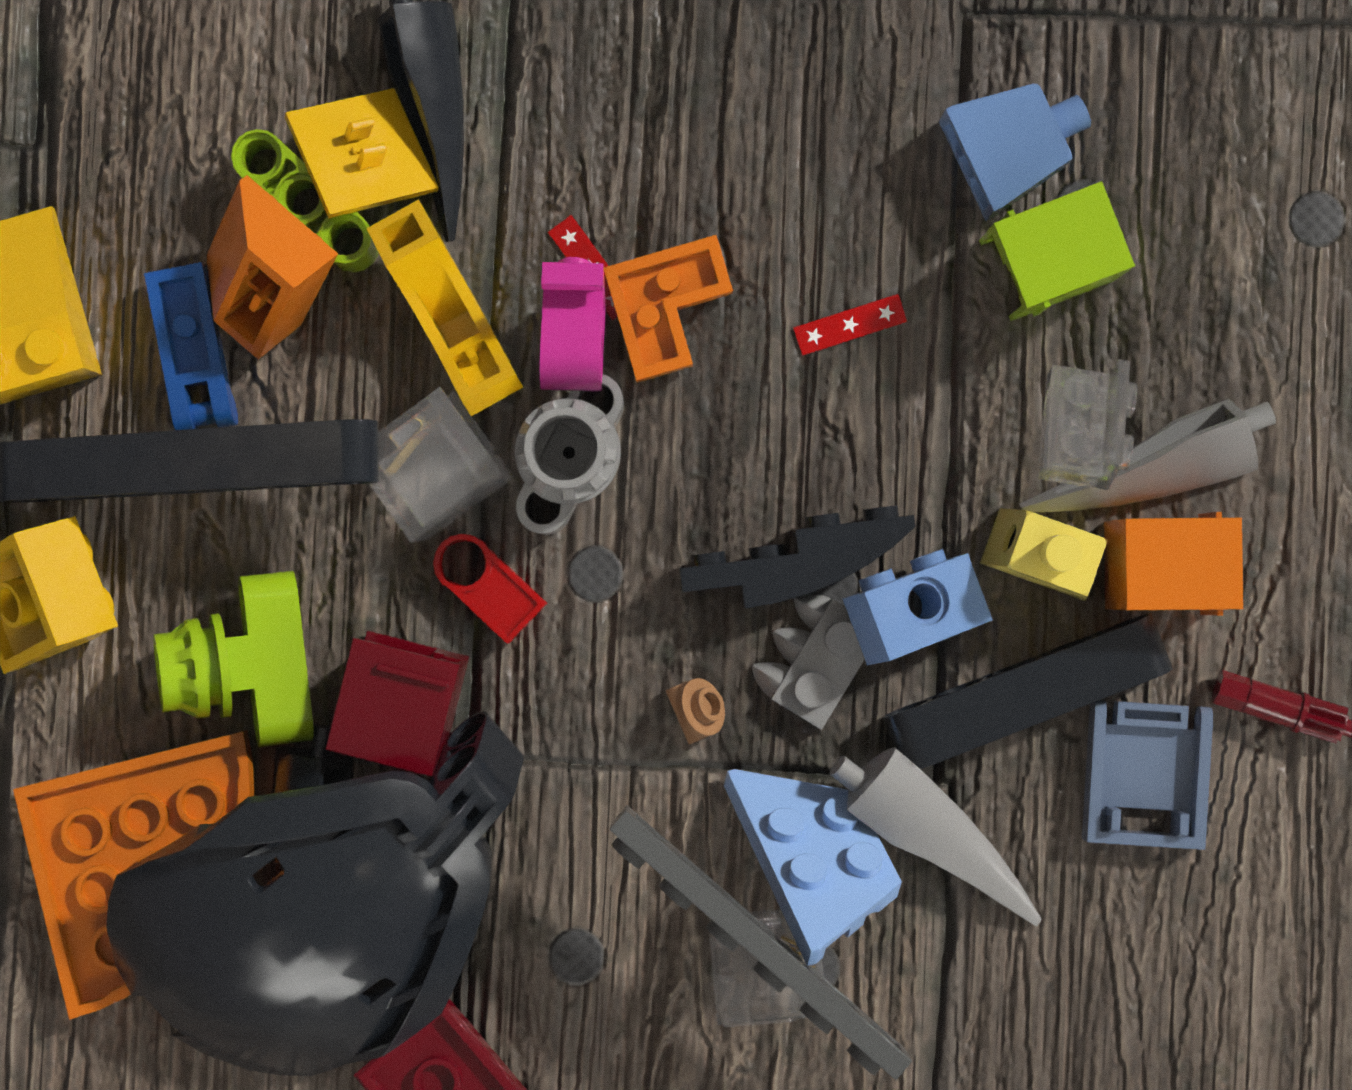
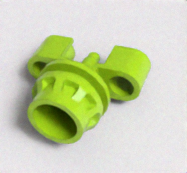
M293 571L240 576L238 578L243 636L225 638L223 623L219 613L209 615V628H201L199 619L193 618L186 619L172 632L153 634L156 676L162 712L181 710L200 719L210 717V706L218 705L221 718L231 717L232 692L250 689L254 730L258 747L312 741L314 737L312 707L299 596Z

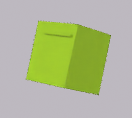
M1102 181L1016 215L1014 210L1008 211L1000 221L993 223L979 240L981 246L992 241L995 242L1003 265L1006 264L1015 283L1022 305L1009 315L1010 321L1031 313L1034 317L1040 315L1050 306L1111 283L1135 267Z

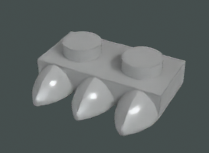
M810 593L795 597L793 601L798 615L811 629V632L798 628H781L774 630L772 633L778 650L791 663L790 667L776 662H760L753 664L752 671L757 684L767 696L822 730L865 658L846 607L832 598Z

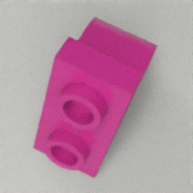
M567 257L560 259L558 262H542L541 288L543 289L540 338L541 390L601 391L604 337L606 334L604 266L601 263H591L586 259L578 257Z

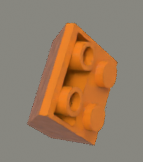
M248 175L239 180L207 252V265L213 321L259 360L302 325L338 253Z

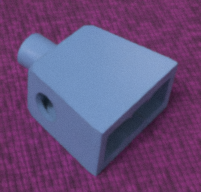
M1030 84L953 105L945 109L939 124L985 221H987L1065 168L1073 159L1065 139L1090 128L1091 119L1084 102L1078 95H1074L1050 107L1041 87L1038 84Z

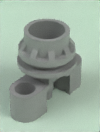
M604 374L602 376V387L609 390L614 397L613 407L608 414H605L596 406L581 400L582 395L586 391H570L567 399H557L539 406L525 419L520 427L515 443V460L518 471L525 483L516 501V512L520 522L530 531L549 535L562 530L569 522L577 504L598 496L609 486L615 477L621 457L620 440L615 428L624 410V399L620 387L609 376ZM569 451H575L572 458H566ZM535 494L550 502L561 505L560 513L553 522L537 524L531 519L528 505Z

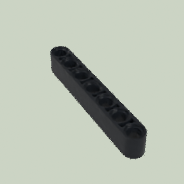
M370 419L329 420L0 442V503L49 502L380 482L378 421Z

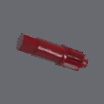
M1222 670L1216 679L1212 692L1213 704L1289 727L1290 731L1295 733L1300 732L1335 744L1337 741H1341L1342 735L1352 738V720L1347 715L1349 710L1347 707L1312 697L1304 692L1301 694L1294 693Z

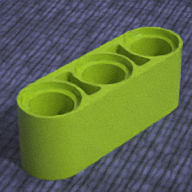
M259 129L247 131L238 137L233 145L231 154L233 167L242 178L248 175L311 231L320 236L333 250L336 251V239L345 229L356 228L362 231L363 243L360 249L354 254L347 256L338 254L334 261L336 266L344 271L358 272L365 270L374 263L378 256V250L366 229L370 225L358 212L328 219L322 202L319 200L318 206L310 214L299 215L294 213L293 202L297 194L305 189H315V186L305 163L279 138L266 130ZM264 149L275 150L277 158L274 167L265 174H252L251 161L254 155Z

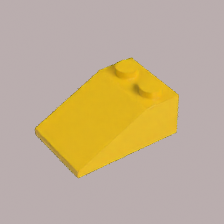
M52 206L0 221V405L102 375L55 208Z

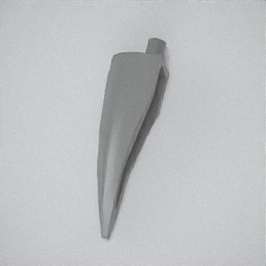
M1226 399L1173 420L1143 442L1106 463L1020 503L1019 506L1021 510L1030 512H1062L1120 506L1174 495L1258 470V456L1252 432L1275 424L1274 412L1268 402L1242 411L1230 399Z
M895 747L885 750L862 769L845 756H842L835 762L830 770V775L849 789L847 810L890 844L924 858L970 883L1036 927L1041 922L1040 915L1018 879L993 845L969 817L920 768Z

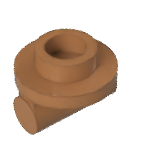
M696 678L665 690L688 744L702 740L720 731L725 719L724 701L720 693L710 682Z

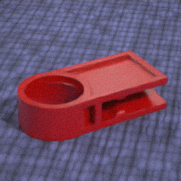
M468 534L450 536L441 542L435 552L433 566L435 575L442 585L449 588L507 644H510L548 604L497 556L486 542L477 536ZM467 541L473 542L481 548L486 562L485 569L481 578L474 584H456L445 575L442 565L443 556L451 545Z

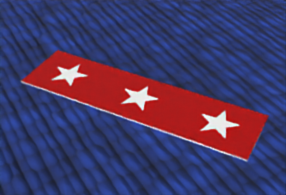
M572 215L548 231V234L566 258L578 257L586 259L591 263H601L604 267L609 266ZM604 273L606 313L613 321L617 318V313Z
M899 294L793 327L803 356L906 323L907 319Z

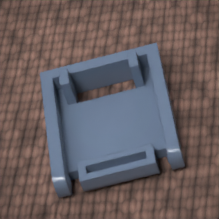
M1098 700L1090 704L1082 839L1090 843L1205 850L1213 730V710L1211 707L1197 706L1194 715V729H1187L1189 706L1115 701L1112 724L1106 723V701ZM1116 807L1171 810L1170 833L1120 830L1121 810Z

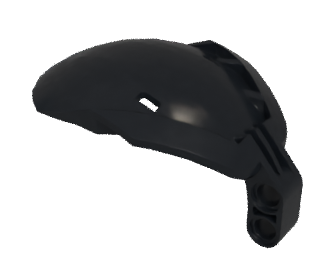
M478 712L464 720L450 734L430 782L412 772L393 770L322 786L247 797L214 824H200L176 841L116 875L108 900L106 928L116 968L131 995L145 996L161 1016L178 1030L173 1034L174 1037L205 1055L249 1071L275 1075L314 1076L345 1064L383 1057L442 1014L453 992L483 916L492 881V861L486 845L480 838L512 801L518 784L524 755L486 712ZM276 857L284 870L266 885H258L252 875Z

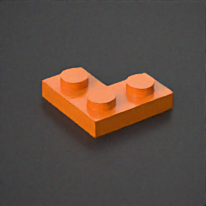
M717 234L604 267V273L636 382H642L693 367L677 310L733 294Z

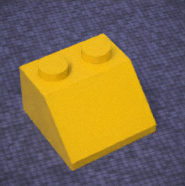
M76 516L19 531L0 541V666L3 674L89 642L118 627L114 616L112 597L101 583L92 560L93 550L87 536L82 533Z

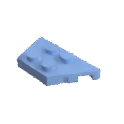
M737 769L727 771L724 783L725 790L806 965H814L824 957L826 948L844 934L846 937H849L864 925L865 918L869 914L881 911L897 898L902 881L877 833L847 810V789Z

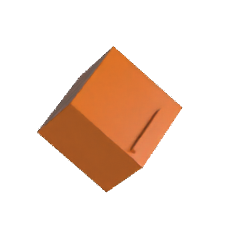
M1222 512L1198 514V518H1138L1104 522V538L1108 539L1105 547V609L1200 610V615L1223 616V610L1243 609L1242 518H1222Z

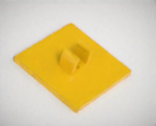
M394 88L285 113L284 118L328 219L438 191L439 186Z

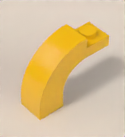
M419 199L366 228L386 268L405 296L432 343L470 416L479 413L523 388L495 332Z

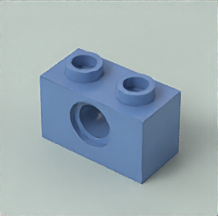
M943 549L909 561L913 572L895 578L891 568L858 580L862 591L843 598V602L867 665L894 660L993 620L968 553L946 559ZM911 590L920 597L922 602V612L919 618L911 612L908 605V596Z

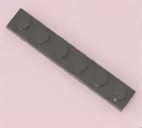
M628 805L611 822L609 830L617 836L611 845L623 858L638 869L647 862L664 877L658 886L671 900L684 910H687L692 903L695 904L711 918L705 927L719 942L731 951H734L739 945L743 946L758 960L752 967L753 970L779 993L788 986L805 1001L799 1008L800 1011L824 1033L828 1034L835 1027L852 1042L847 1052L868 1072L875 1076L882 1068L893 1079L897 1080L912 1063L906 1048L811 965L807 966L802 957Z

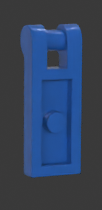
M199 262L144 273L175 430L198 429L199 426L215 423L218 428L238 425V413L230 388L219 326L213 321L207 265ZM207 384L210 401L193 404L189 388Z

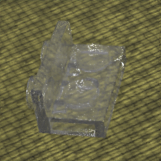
M1117 359L1110 374L1051 365L1046 380L1037 479L1108 490L1119 470L1126 471L1129 468L1134 438L1133 435L1125 434L1126 418H1131L1137 399V383L1129 382L1130 361Z

